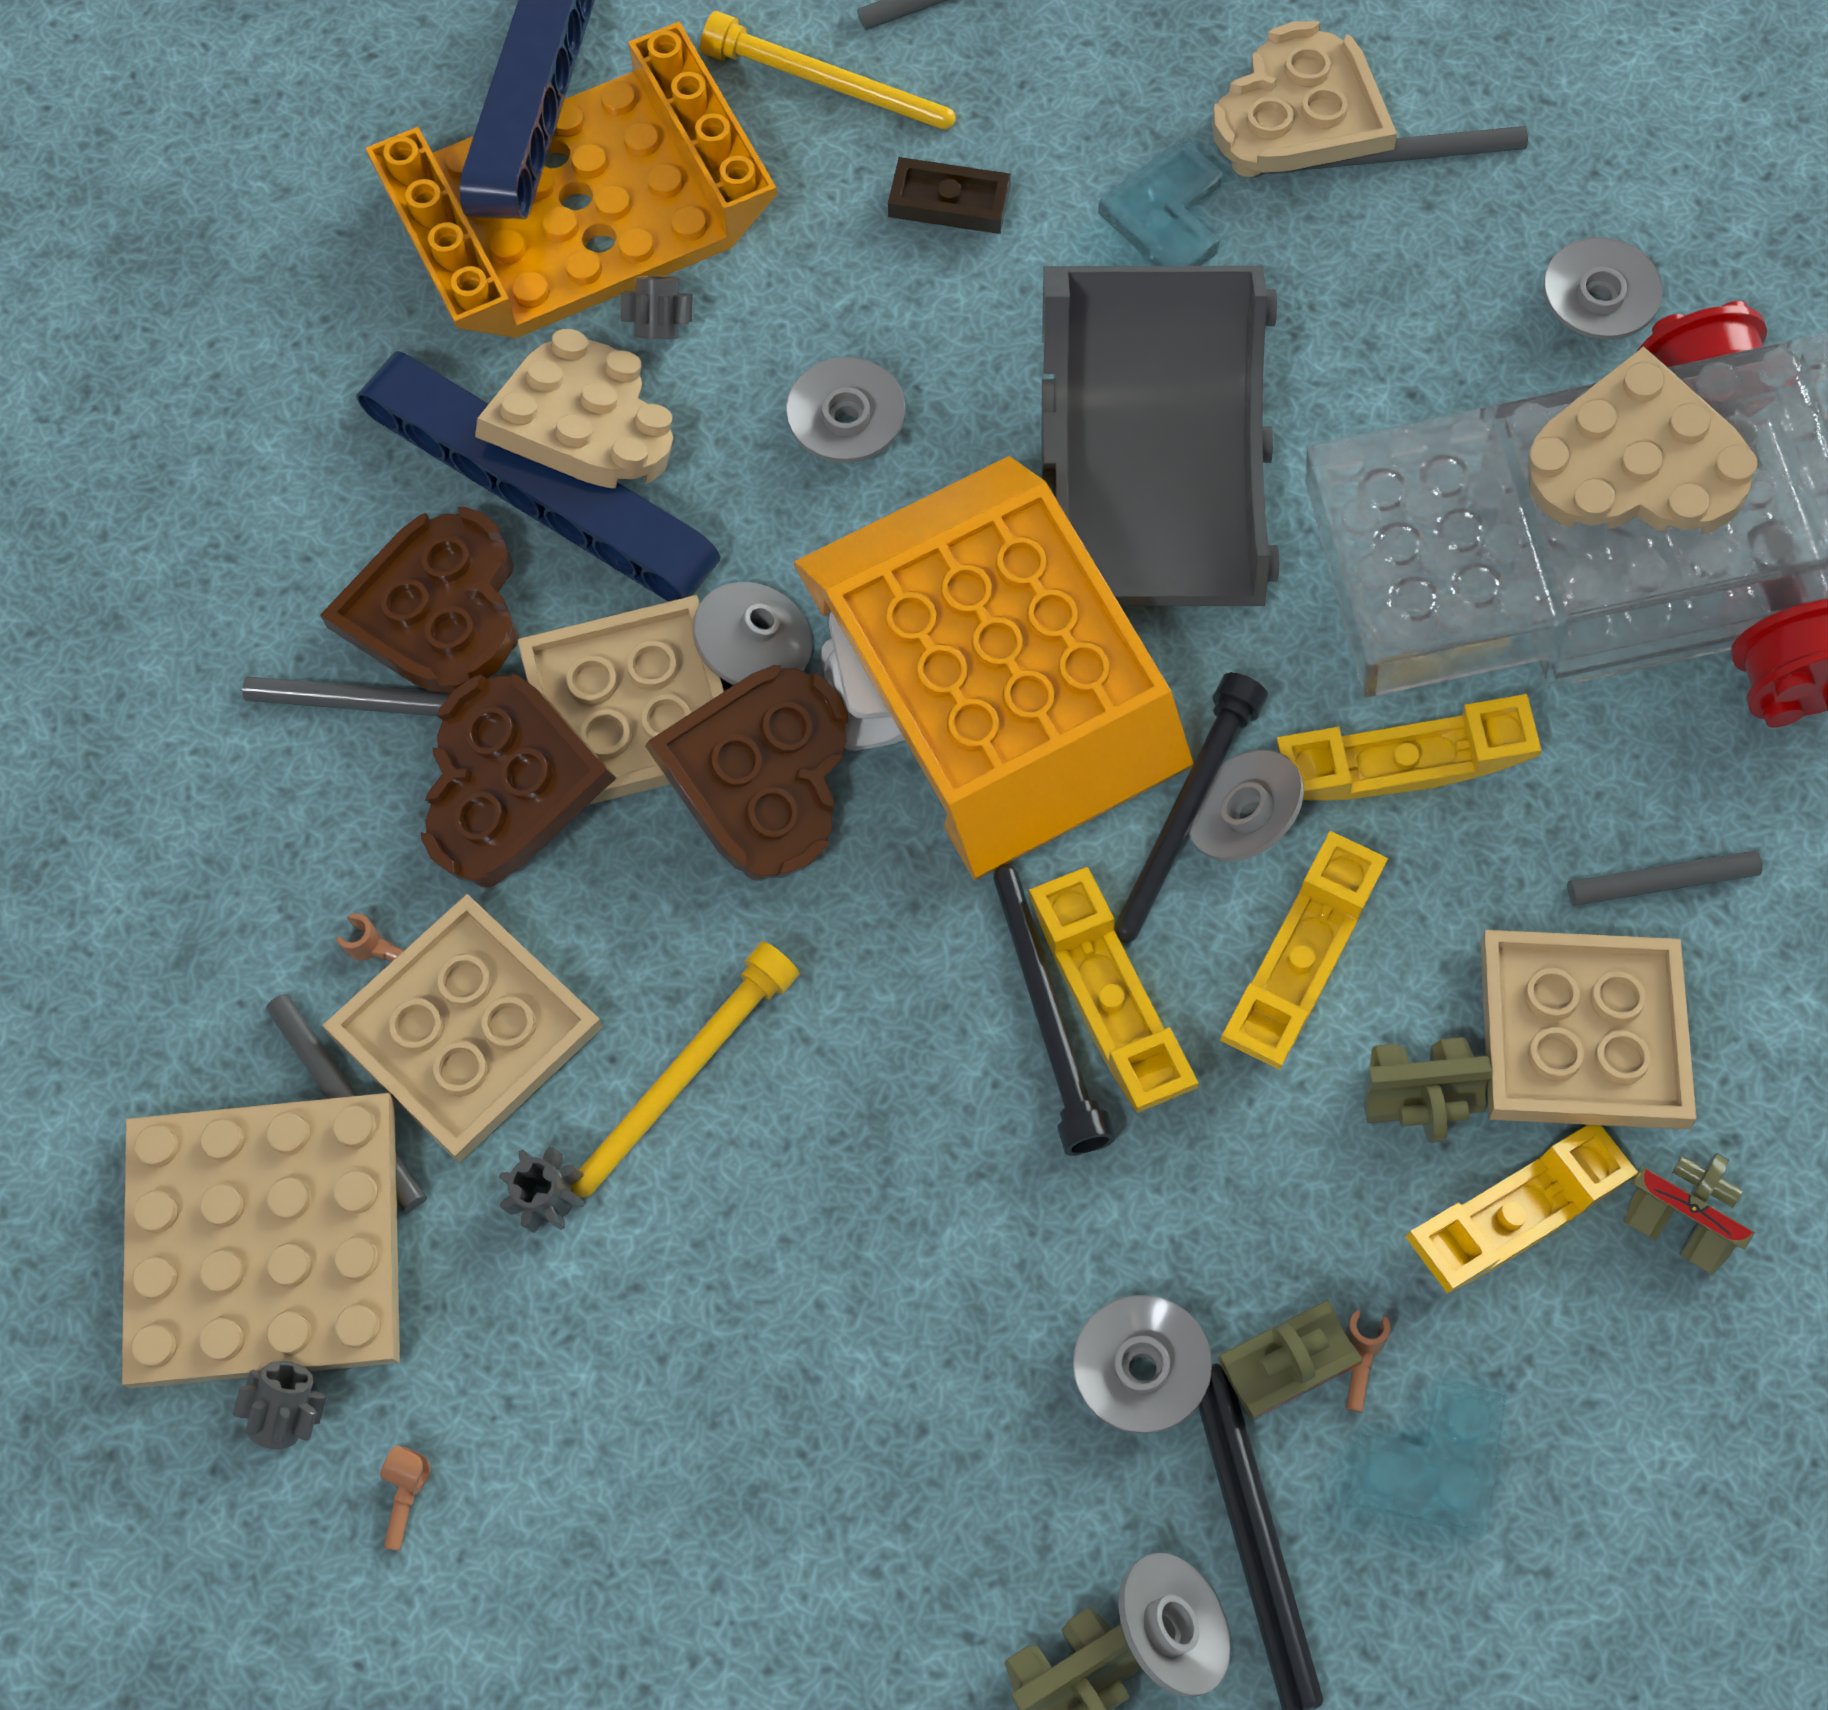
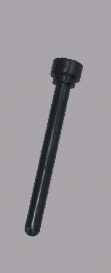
M1233 672L1225 673L1213 695V702L1215 703L1213 712L1216 719L1114 925V931L1120 942L1130 943L1139 935L1238 729L1246 727L1249 721L1256 720L1268 698V692L1259 682L1246 675Z
M1008 864L1001 865L995 870L993 879L1065 1107L1060 1112L1062 1122L1057 1126L1064 1152L1069 1156H1077L1103 1149L1112 1144L1116 1139L1108 1112L1101 1110L1098 1102L1089 1098L1019 874L1013 866Z

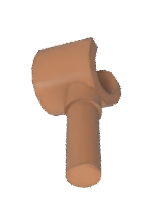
M354 913L347 917L356 929L365 931L364 936L360 940L347 942L343 938L336 937L338 944L354 960L364 961L376 956L382 960L386 959L392 962L404 951L392 945L391 942L382 939L372 922L363 914Z
M1357 1310L1352 1315L1345 1334L1357 1349L1363 1361L1359 1366L1352 1369L1346 1410L1363 1413L1369 1370L1372 1369L1373 1357L1383 1350L1391 1327L1389 1319L1383 1315L1378 1328V1337L1374 1339L1366 1338L1357 1329V1321L1360 1315V1310Z
M394 1446L387 1455L380 1472L381 1479L399 1487L393 1499L394 1503L383 1546L384 1548L399 1551L401 1550L410 1506L413 1505L415 1495L422 1490L431 1471L427 1458L407 1447Z

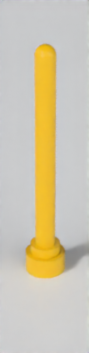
M715 10L710 14L704 26L700 51L706 56L723 62L727 57L736 60L739 56L941 130H948L955 124V113L946 106L747 34L746 27L739 25L738 18Z
M761 941L744 960L746 969L740 974L744 981L580 1167L584 1176L578 1182L571 1185L575 1195L579 1198L591 1196L762 998L770 1000L775 993L783 995L799 977V970L778 949L765 941Z

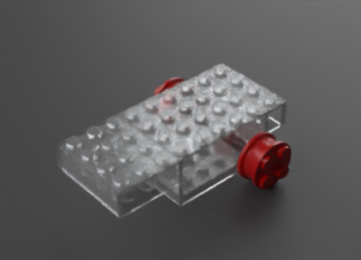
M1732 301L1722 306L1699 310L1688 315L1673 314L1666 316L1653 325V334L1638 348L1640 350L1644 346L1727 420L1756 455L1757 468L1745 504L1730 522L1709 533L1701 534L1702 528L1682 530L1667 526L1666 532L1653 528L1637 517L1613 529H1607L1608 523L1591 526L1574 522L1573 527H1568L1542 511L1529 490L1530 477L1527 463L1534 438L1550 419L1596 383L1307 446L1305 484L1364 697L1368 698L1535 662L1543 689L1730 650L1734 666L1741 671L1747 672L1752 686L1746 696L1749 711L1755 717L1765 719L1768 727L1787 726L1800 720L1803 716L1828 711V333L1763 346L1767 336V327L1762 315L1758 311L1749 308L1744 301Z

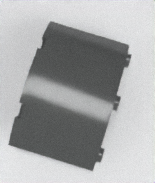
M1043 266V374H1054V379H1042V479L1046 481L1120 606H1265L1267 582L1278 581L1279 548L1278 545H1268L1263 463H1271L1273 454L1272 427L1263 426L1265 326H1275L1277 293L1276 289H1266L1262 266Z

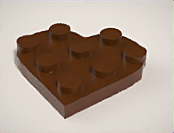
M458 507L460 514H443L433 519H429L427 513L417 516L384 546L320 614L329 630L414 685L433 692H445L448 696L454 689L472 677L482 675L488 679L500 670L511 651L516 647L517 639H519V633L513 623L510 611L504 598L498 593L505 581L511 576L514 570V563L498 526L484 513L467 507Z
M773 665L750 674L646 743V749L716 850L735 869L743 871L748 878L755 881H763L768 878L786 877L805 869L827 847L829 841L827 839L832 830L834 799L824 777L842 759V751L847 742L846 724L848 723V713L839 693L821 675L816 673L809 675L796 668H781V665Z
M511 674V677L500 675L489 679L482 675H477L454 689L438 711L437 717L442 720L437 734L438 748H432L433 756L442 775L429 790L425 799L431 805L425 819L426 833L421 832V840L430 859L448 873L460 880L470 881L480 887L489 888L526 864L605 790L616 777L547 697L533 685L516 674Z

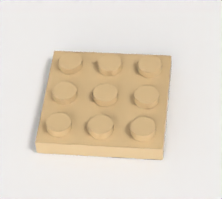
M697 595L517 639L528 683L547 697L616 777L589 805L670 785L671 783L646 749V743L724 692L720 677L705 664L694 643L693 620L700 605Z
M468 894L461 898L322 1025L327 1034L458 1163L465 1159L603 1028L600 1019Z
M1503 930L1484 931L1480 940L1485 1051L1492 1069L1491 1079L1487 1082L1489 1120L1691 1129L1696 1121V1108L1681 939Z

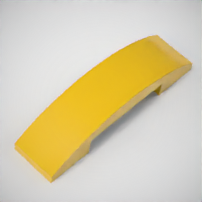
M1527 694L1465 704L1463 714L1460 716L1341 736L1340 727L1338 726L1277 737L1279 753L1288 757L1301 773L1304 783L1303 800L1315 801L1350 800L1437 788L1518 765L1540 756L1542 751Z
M1329 831L1303 881L1295 902L1252 983H1249L1220 1041L1278 1070L1282 1068L1387 863V857Z
M1088 866L1029 889V897L1047 943L1085 1025L1111 1074L1135 1111L1139 1113L1197 1089L1199 1083L1171 1028L1164 1029L1114 931V917Z
M1586 1125L1553 1145L1538 1160L1463 1205L1459 1202L1411 1230L1405 1238L1448 1294L1483 1277L1544 1240L1629 1182L1637 1175L1638 1171L1601 1125Z

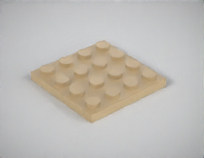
M389 1093L126 1119L122 1385L128 1388H141L248 1378L251 1370L254 1369L261 1372L265 1365L275 1361L293 1362L305 1367L309 1372L400 1363L395 1099Z

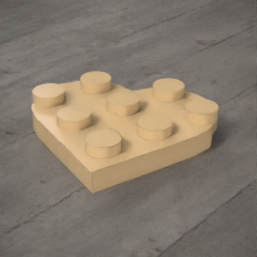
M1317 21L1290 22L1273 28L1268 32L1267 41L1252 55L1250 74L1231 82L1229 92L1219 100L1218 104L1215 103L1213 108L1212 129L1214 142L1222 154L1231 160L1232 169L1238 175L1254 177L1261 172H1286L1394 150L1397 132L1363 51L1352 36L1346 33L1344 40H1342L1335 34L1319 31L1320 22Z
M561 329L553 334L551 342L542 344L526 357L477 418L475 437L584 482L606 488H616L618 479H636L644 476L645 483L647 484L654 481L666 470L673 443L671 432L672 414L663 406L647 404L640 400L642 381L640 377L641 360L638 356L628 351H617L606 344L587 340L585 335L579 331Z
M1644 346L1550 419L1534 438L1527 463L1530 477V494L1545 514L1564 526L1573 527L1574 522L1591 526L1608 523L1607 529H1613L1637 517L1659 531L1666 532L1667 526L1682 530L1702 528L1701 534L1709 533L1734 518L1746 502L1757 468L1756 455L1750 450V447L1738 431Z

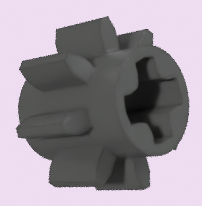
M636 276L635 291L626 290L624 293H621V321L634 322V337L677 339L678 324L687 325L689 322H692L693 294L679 293V278Z
M548 1147L543 1155V1159L533 1158L522 1149L519 1151L520 1162L512 1169L511 1173L502 1172L499 1175V1178L508 1184L510 1194L500 1203L501 1209L510 1215L523 1211L521 1226L532 1233L537 1231L541 1220L551 1222L560 1230L564 1229L565 1220L563 1217L569 1213L573 1206H584L585 1202L573 1193L571 1187L572 1184L578 1182L584 1176L583 1172L574 1164L561 1168L563 1154L554 1147ZM551 1183L548 1194L537 1193L534 1197L532 1196L536 1185L547 1187Z
M275 1361L265 1365L261 1372L254 1369L250 1371L247 1385L239 1387L233 1416L248 1419L245 1433L256 1444L270 1449H285L293 1446L298 1438L305 1441L310 1439L313 1426L320 1424L327 1397L326 1394L311 1391L314 1377L305 1367L293 1362Z

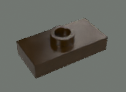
M898 157L888 200V217L1001 234L1011 188V174Z

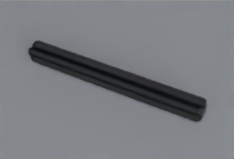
M1214 1363L1212 1364L1209 1387L1198 1409L1282 1710H1314L1323 1704V1696L1239 1399L1221 1365Z

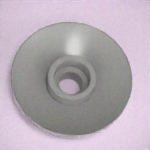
M1603 237L1578 240L1562 248L1550 261L1543 282L1546 302L1552 313L1562 324L1583 336L1604 340L1628 337L1646 327L1655 317L1663 294L1660 275L1652 261L1643 252L1623 241ZM1591 295H1600L1607 301L1595 299Z
M838 357L822 361L810 367L796 380L787 399V421L794 438L811 454L832 462H858L878 455L897 438L904 424L905 399L896 379L883 367L861 358ZM843 415H851L857 419L849 423L837 421Z
M734 582L722 585L711 591L702 600L695 613L692 630L696 649L705 664L716 675L730 684L735 685L750 674L773 665H781V668H796L804 671L809 663L813 641L806 618L789 598L768 586L752 582ZM753 623L760 625L764 629L757 628Z
M1271 750L1248 751L1222 763L1189 830L1193 843L1206 856L1226 862L1251 858L1273 846L1290 829L1302 806L1304 783L1298 768L1288 757Z
M1134 1295L1110 1302L1088 1320L1076 1342L1073 1369L1081 1397L1098 1418L1122 1431L1150 1434L1175 1427L1197 1409L1209 1387L1212 1359L1210 1347L1202 1328L1186 1310L1164 1298ZM1140 1358L1149 1359L1156 1366L1154 1376L1145 1381L1135 1379L1130 1373L1132 1363Z
M1152 1553L1135 1561L1126 1571L1119 1592L1120 1621L1133 1656L1144 1672L1157 1685L1172 1694L1181 1697H1197L1210 1692L1220 1684L1227 1672L1231 1648L1227 1620L1216 1594L1205 1578L1193 1566L1179 1557L1167 1553Z

